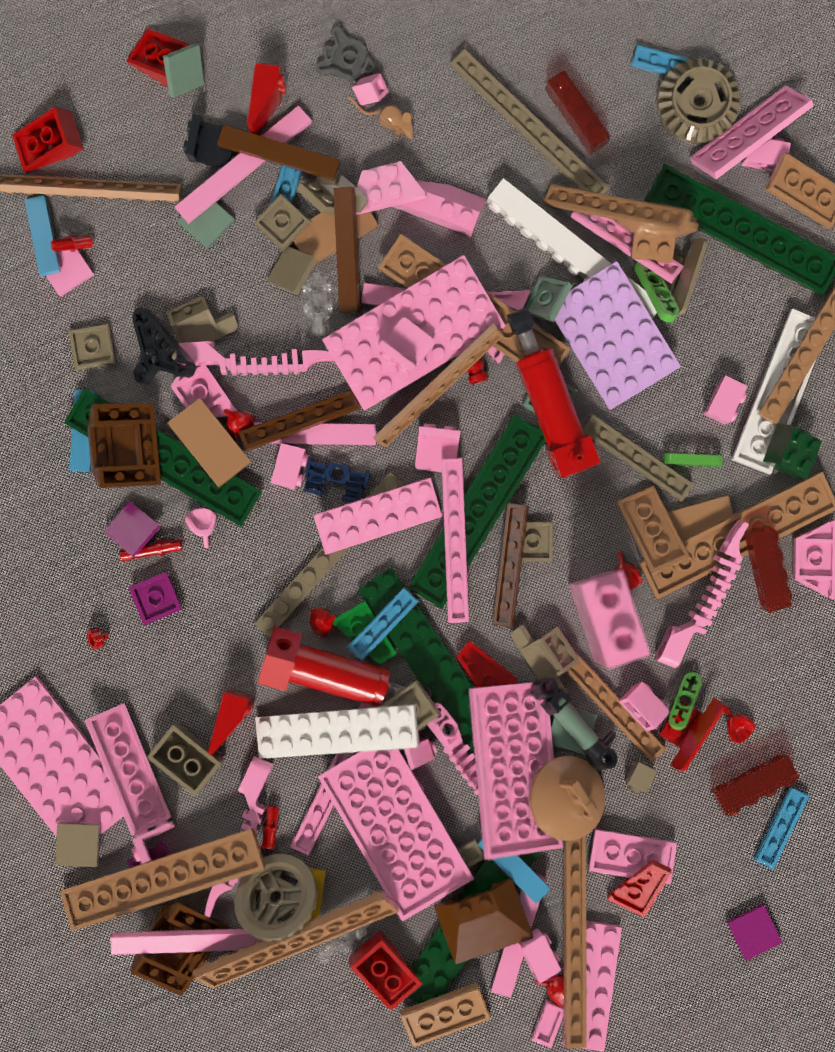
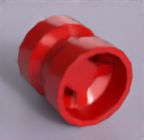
M479 359L466 371L469 374V385L489 379L487 372L483 368V359Z

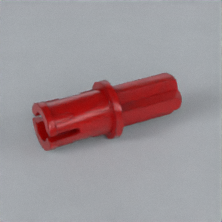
M90 235L82 237L69 236L65 239L51 241L53 252L69 250L75 252L77 249L93 247V240Z
M268 806L265 824L262 827L264 829L261 844L263 848L272 849L275 847L276 830H279L277 826L279 807Z

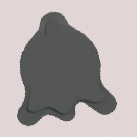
M339 26L332 29V37L335 45H326L323 48L325 57L317 64V73L320 75L334 74L346 81H354L363 76L372 75L375 72V64L370 59L366 47L361 42L348 38Z

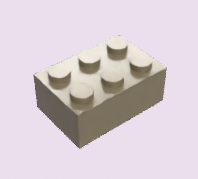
M178 722L171 726L147 756L151 762L195 797L225 761L217 753L208 754L209 747Z

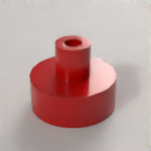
M98 628L88 630L87 640L93 650L102 648L104 640L108 639V633L106 631L101 633Z

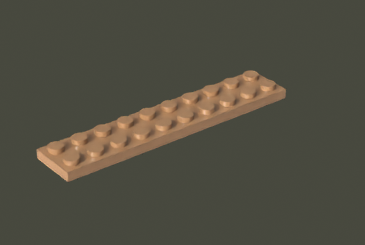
M400 234L378 267V270L408 289L445 267L446 264ZM486 292L506 325L505 328L500 330L504 336L493 347L514 362H517L524 358L523 355L526 352L523 350L520 337L512 332L508 323L507 315L515 311ZM534 324L532 332L538 344L537 346L543 350L552 348L558 365H560L571 348Z
M819 471L809 476L808 479H803L682 540L690 555V559L654 575H651L645 560L638 562L655 599L658 600L714 572L712 570L714 566L719 568L726 566L713 560V558L717 555L730 560V555L719 550L738 520L749 524L739 544L740 555L743 557L835 511V498L824 473Z
M254 828L63 889L60 891L72 932L262 871L266 867Z
M383 892L371 893L369 897L363 900H354L344 908H335L327 915L314 917L312 921L303 924L304 927L301 930L294 932L292 937L287 936L281 941L272 940L271 942L259 940L253 946L242 947L236 953L223 955L212 963H204L200 965V968L193 970V977L195 980L214 989L399 912L398 906Z

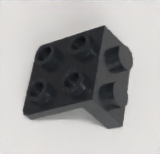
M193 114L192 121L189 120L187 126L188 140H185L183 145V152L190 162L221 168L230 162L232 150L219 147L217 144L223 126L204 123L201 115Z

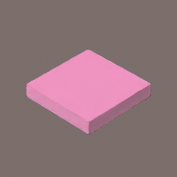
M78 249L75 252L70 250L57 252L61 272L46 275L60 297L94 275Z

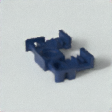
M309 458L305 474L307 476L310 474V477H307L304 492L322 496V483L331 481L344 484L345 488H347L346 495H343L342 501L354 502L361 499L363 489L367 488L370 472L367 470L366 474L349 470V466L329 462V465L313 462L312 458ZM335 468H341L344 472L343 477L340 479L333 478L332 471Z

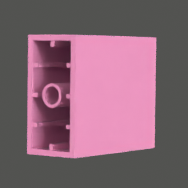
M606 571L568 584L594 662L609 669L650 655L622 571Z

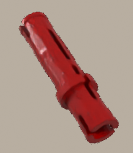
M181 538L170 541L159 540L157 543L145 545L135 558L124 549L119 550V555L122 562L155 555L165 556L167 553L183 551Z

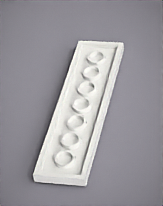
M795 309L790 310L731 460L768 475L772 473L774 467L763 462L777 424L774 425L758 415V412L815 317ZM815 362L778 421L779 424L791 425Z
M415 704L255 717L258 754L261 759L419 747Z

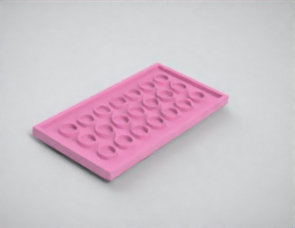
M463 255L322 340L365 411L463 353L492 324L499 330L505 328L506 325ZM402 318H407L435 340L434 346L412 375L408 372L404 374L395 367L397 363L390 359L388 362L379 355L380 350L377 348L382 340H386Z
M38 676L30 680L0 705V766L56 837L57 823L100 824L101 835L123 817L97 750Z
M533 682L469 689L484 859L563 848L562 840L548 836L538 827L529 806L530 786L536 772L543 764L554 758L550 715L540 705L544 700H538L533 697L531 693ZM543 685L544 692H546L545 685Z
M399 749L357 752L318 776L386 895L397 904L399 910L397 914L401 921L406 920L474 879Z

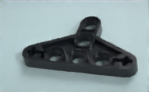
M144 308L135 309L132 320L142 353V358L134 370L135 381L137 383L149 384L159 370L181 377H192L196 371V364L150 310ZM154 325V326H155V332H154V334L152 335V334H151V328H152V326ZM165 337L166 343L162 347V339ZM174 350H176V352H177V356H176V359H175V360H173V358H172V354H173V351H174ZM153 354L156 356L154 363H152ZM145 369L146 376L142 379V372Z

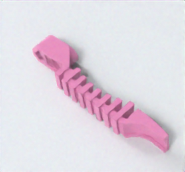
M215 342L179 343L195 362L196 366L218 364L222 375H227V370L232 373V376H237V373H242L243 376L248 375V373L258 375V373L278 375L280 372H283V375H289L288 372H293L294 375H297L299 372H306L314 363L334 361L329 351L305 350L302 351L303 364H298L297 349H292L293 364H288L287 353H282L283 365H277V356H272V365H267L266 357L261 358L262 365H257L256 357L251 358V365H247L246 356H241V363L236 364L235 354H230V358H224L215 350Z
M738 520L732 527L719 550L730 555L731 558L727 560L717 555L714 556L713 560L726 565L725 569L717 566L713 567L712 570L721 574V577L719 579L711 576L710 581L717 585L715 588L707 586L706 590L710 591L712 595L709 597L703 594L701 599L707 602L706 606L697 603L696 608L701 610L700 615L690 611L688 616L692 617L690 622L678 627L670 625L667 628L656 652V661L677 668L693 633L699 632L705 635L707 630L703 627L711 626V618L717 614L716 608H720L722 604L720 602L721 599L726 597V589H730L732 585L730 584L731 579L734 580L736 570H740L741 566L739 564L743 558L740 555L739 544L749 525L748 523Z
M434 703L441 715L427 724V726L444 746L443 751L445 754H449L448 759L454 762L455 768L460 770L461 776L464 779L466 778L467 784L474 789L473 792L479 795L476 763L473 760L475 755L473 753L468 755L466 752L470 747L462 742L458 725L441 704ZM443 726H447L450 729V735L444 733Z
M257 756L253 757L238 790L245 794L250 810L246 809L242 815L247 820L244 821L241 828L244 830L254 828L255 834L260 827L258 825H260L263 819L261 815L266 809V806L259 804L258 797L273 766L272 763ZM239 878L212 886L205 910L206 916L210 917L218 896L225 891L232 890Z

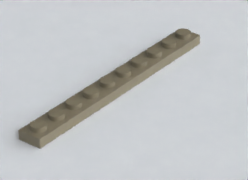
M465 49L450 63V66L578 189L606 194L609 191L610 187Z
M390 472L369 496L404 486V484ZM350 547L327 555L322 548L254 625L270 638L274 626L279 628Z

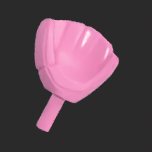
M209 508L193 509L185 515V521L193 533L203 536L204 548H209L208 536L214 530L216 513Z

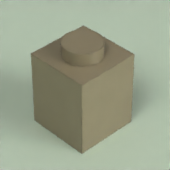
M635 759L625 779V782L629 785L628 789L637 794L640 791L647 793L657 771Z

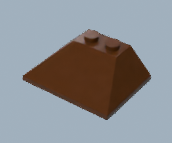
M154 403L93 404L88 423V440L91 470L98 487L115 488L161 485Z
M512 878L492 884V889L455 902L454 898L434 904L455 965L534 938Z
M177 902L162 908L146 932L228 929L229 926ZM213 951L135 954L130 972L137 977L182 996L194 979L193 970L200 968V965L206 962Z

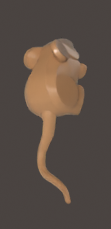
M347 96L362 113L370 116L380 114L379 124L386 129H393L397 136H400L402 133L408 139H412L413 127L410 113H403L394 105L368 112L362 109L351 97Z

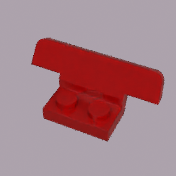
M713 697L703 714L693 708L687 726L684 729H673L669 724L668 718L659 732V735L680 748L670 764L674 769L680 772L687 770L725 711V705L715 697ZM679 701L681 705L688 706L684 701ZM679 710L678 717L674 718L676 724H679L680 721L684 722L681 720L683 714L681 710Z

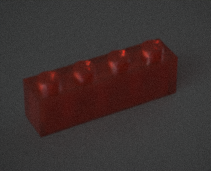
M565 70L549 79L545 91L588 153L592 155L608 143L609 133Z
M768 525L745 531L744 537L761 609L771 613L792 607V593L786 583L788 575L782 565L783 553L778 548L777 543L779 541L778 532Z
M780 753L710 791L721 812L726 816H733L741 811L740 808L746 805H755L759 802L758 799L763 796L769 797L774 795L777 789L793 785L795 783L794 780L800 777L789 756Z

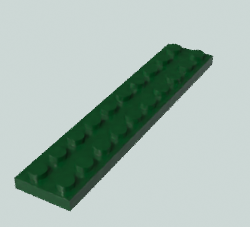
M666 164L663 165L644 200L647 203L689 210L692 214L691 217L697 218L696 222L699 224V231L820 296L826 293L835 276L834 254Z
M84 388L64 423L88 437L91 406L93 404L112 403ZM156 430L160 480L242 527L261 496L262 491L237 476H233L221 487H218L187 447Z
M514 415L464 495L467 568L546 442L541 430L517 415ZM444 529L407 587L443 609L447 602Z
M390 567L359 588L358 591L374 615L377 616L405 586L393 568ZM416 604L388 633V636L419 682L430 688L432 693L430 698L433 703L441 704L457 723L462 742L470 747L466 751L468 755L471 753L475 755L469 689L473 687Z
M541 851L520 854L518 856L531 867ZM484 859L474 873V879L468 882L456 901L492 889V884L510 877L492 859ZM441 924L411 966L412 970L421 980L422 985L408 997L418 1004L444 995L466 963L464 961L455 965Z

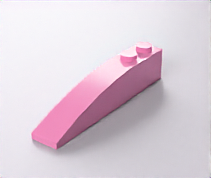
M416 180L426 193L427 198L393 206L472 237L486 199L448 184Z

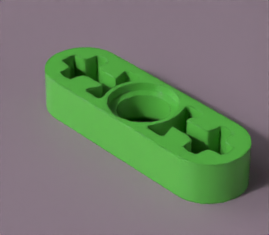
M665 453L664 464L723 467V456Z
M687 673L682 680L669 715V724L675 730H682L687 726L702 683L701 677L697 673ZM695 679L696 684L693 685L691 692L687 691L689 687L688 681ZM682 696H687L691 699V704L683 706L680 704L679 699ZM679 710L683 711L681 720L684 722L680 721L679 724H676L674 718L678 717Z

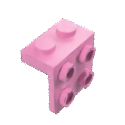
M402 318L386 340H382L377 348L380 350L379 355L388 362L390 359L397 363L395 367L404 374L408 372L412 375L434 346L435 340L407 318Z
M424 424V427L419 426L416 469L442 472V458H457L460 431H456V427L444 426V429L436 428L434 424Z
M167 820L156 824V829L150 832L144 829L135 834L136 838L132 839L135 848L132 849L136 861H141L142 864L152 861L144 841L174 828L173 822L168 823Z

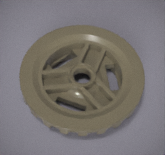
M697 58L696 60L689 59L681 64L679 63L666 75L659 87L657 95L659 117L665 128L682 141L694 144L711 142L716 137L724 134L723 132L732 126L738 116L741 104L739 103V98L741 96L740 92H738L737 81H734L730 71L727 72L722 64H716L713 62L714 60ZM686 77H690L693 81L683 93L680 94L676 91ZM715 83H718L722 88L725 98L723 102L720 101ZM697 95L704 98V105L697 106L694 103V97ZM687 116L706 119V123L692 122L687 119Z
M273 854L263 858L266 869L241 878L234 900L235 913L244 930L255 938L268 942L272 940L281 941L287 936L292 937L297 930H301L304 927L303 924L312 917L310 914L316 907L315 899L318 897L316 880L313 877L312 871L304 862L292 855ZM289 875L297 879L298 883L296 886H293L282 880V876ZM261 891L260 910L257 911L256 903ZM280 892L281 899L273 903L272 896ZM296 910L295 913L289 919L282 923L278 922L280 919H282L292 911Z

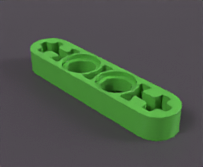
M637 261L634 270L657 314L665 322H674L680 310L664 279ZM648 279L654 280L657 284L651 283ZM656 294L662 295L665 299L659 298Z

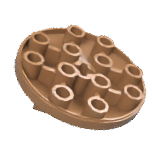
M690 217L684 232L678 233L615 220L621 227L634 233L630 258L649 259L672 263L676 237L698 231L699 225L696 222L697 218Z
M559 756L547 761L536 772L530 786L529 806L533 819L544 833L555 839L572 841L588 835L599 823L605 806L604 785L598 772L587 761L574 756Z

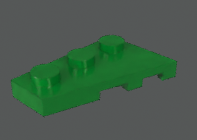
M366 601L333 620V625L353 641L375 616ZM385 636L368 655L380 664L397 653L387 636Z

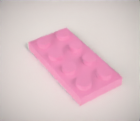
M594 828L588 870L629 878L653 859L672 868L671 875L665 883L671 885L677 843Z

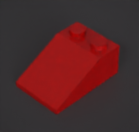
M147 28L126 62L168 87L163 56L187 47L190 44Z
M255 63L247 121L249 130L253 134L259 135L281 103L282 94H286L287 82H284L285 75L282 74L280 66Z
M53 107L12 135L23 171L26 173L68 159L84 149L72 112L58 107Z
M232 689L223 693L208 754L212 755L241 722L253 712L255 701L252 700L253 695Z
M381 930L349 956L351 970L390 1011L422 985L421 980Z

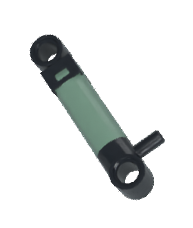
M545 677L534 681L531 685L533 697L538 700H544L540 705L548 715H554L590 758L592 767L596 770L614 768L618 762L616 752L611 748H607V746L616 738V734L610 731L601 740L571 705L570 701L572 699L563 688L558 689V683L554 678ZM543 685L546 687V692L543 690Z

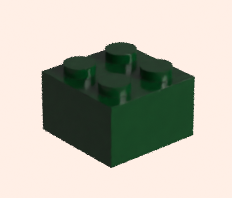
M778 423L763 462L788 476L808 479L822 441L797 426Z

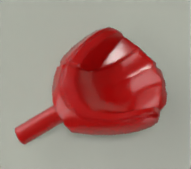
M224 409V413L229 416L226 428L230 436L234 440L241 439L239 431L254 426V415L244 411L231 412L228 409Z
M619 551L617 556L620 564L617 565L615 571L623 572L628 590L631 591L642 583L643 578L636 566L631 563H625L622 551Z
M313 608L310 613L309 624L317 636L325 638L331 631L333 620L336 617L334 615L331 616L328 610L324 608Z
M725 705V713L730 718L726 723L730 740L735 743L745 742L755 730V723L746 715H733L727 705Z
M553 976L542 983H539L535 978L534 983L545 985L551 1000L558 1006L564 1007V976Z

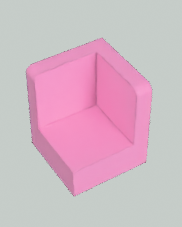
M381 73L363 77L352 87L360 105L378 102L389 92Z

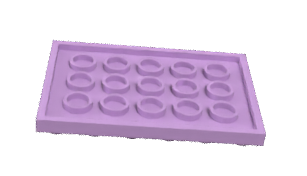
M617 261L570 290L555 318L557 325L609 410L681 367Z

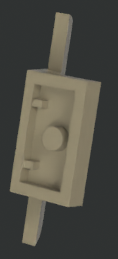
M337 170L334 181L318 176L314 182H300L297 190L322 214L335 215L333 188L355 186ZM355 187L356 212L361 213L367 206L368 199Z
M694 238L688 257L682 258L673 255V259L684 267L672 284L664 279L679 307L680 312L678 315H683L686 312L708 245V241L703 238Z
M203 295L166 312L177 336L174 339L178 343L214 341L236 331L238 327L233 312L214 320ZM176 350L173 351V359L176 358Z
M524 625L511 633V638L537 678L552 677L558 683V689L563 688L567 693L558 676L577 664L580 659L558 626L535 641Z

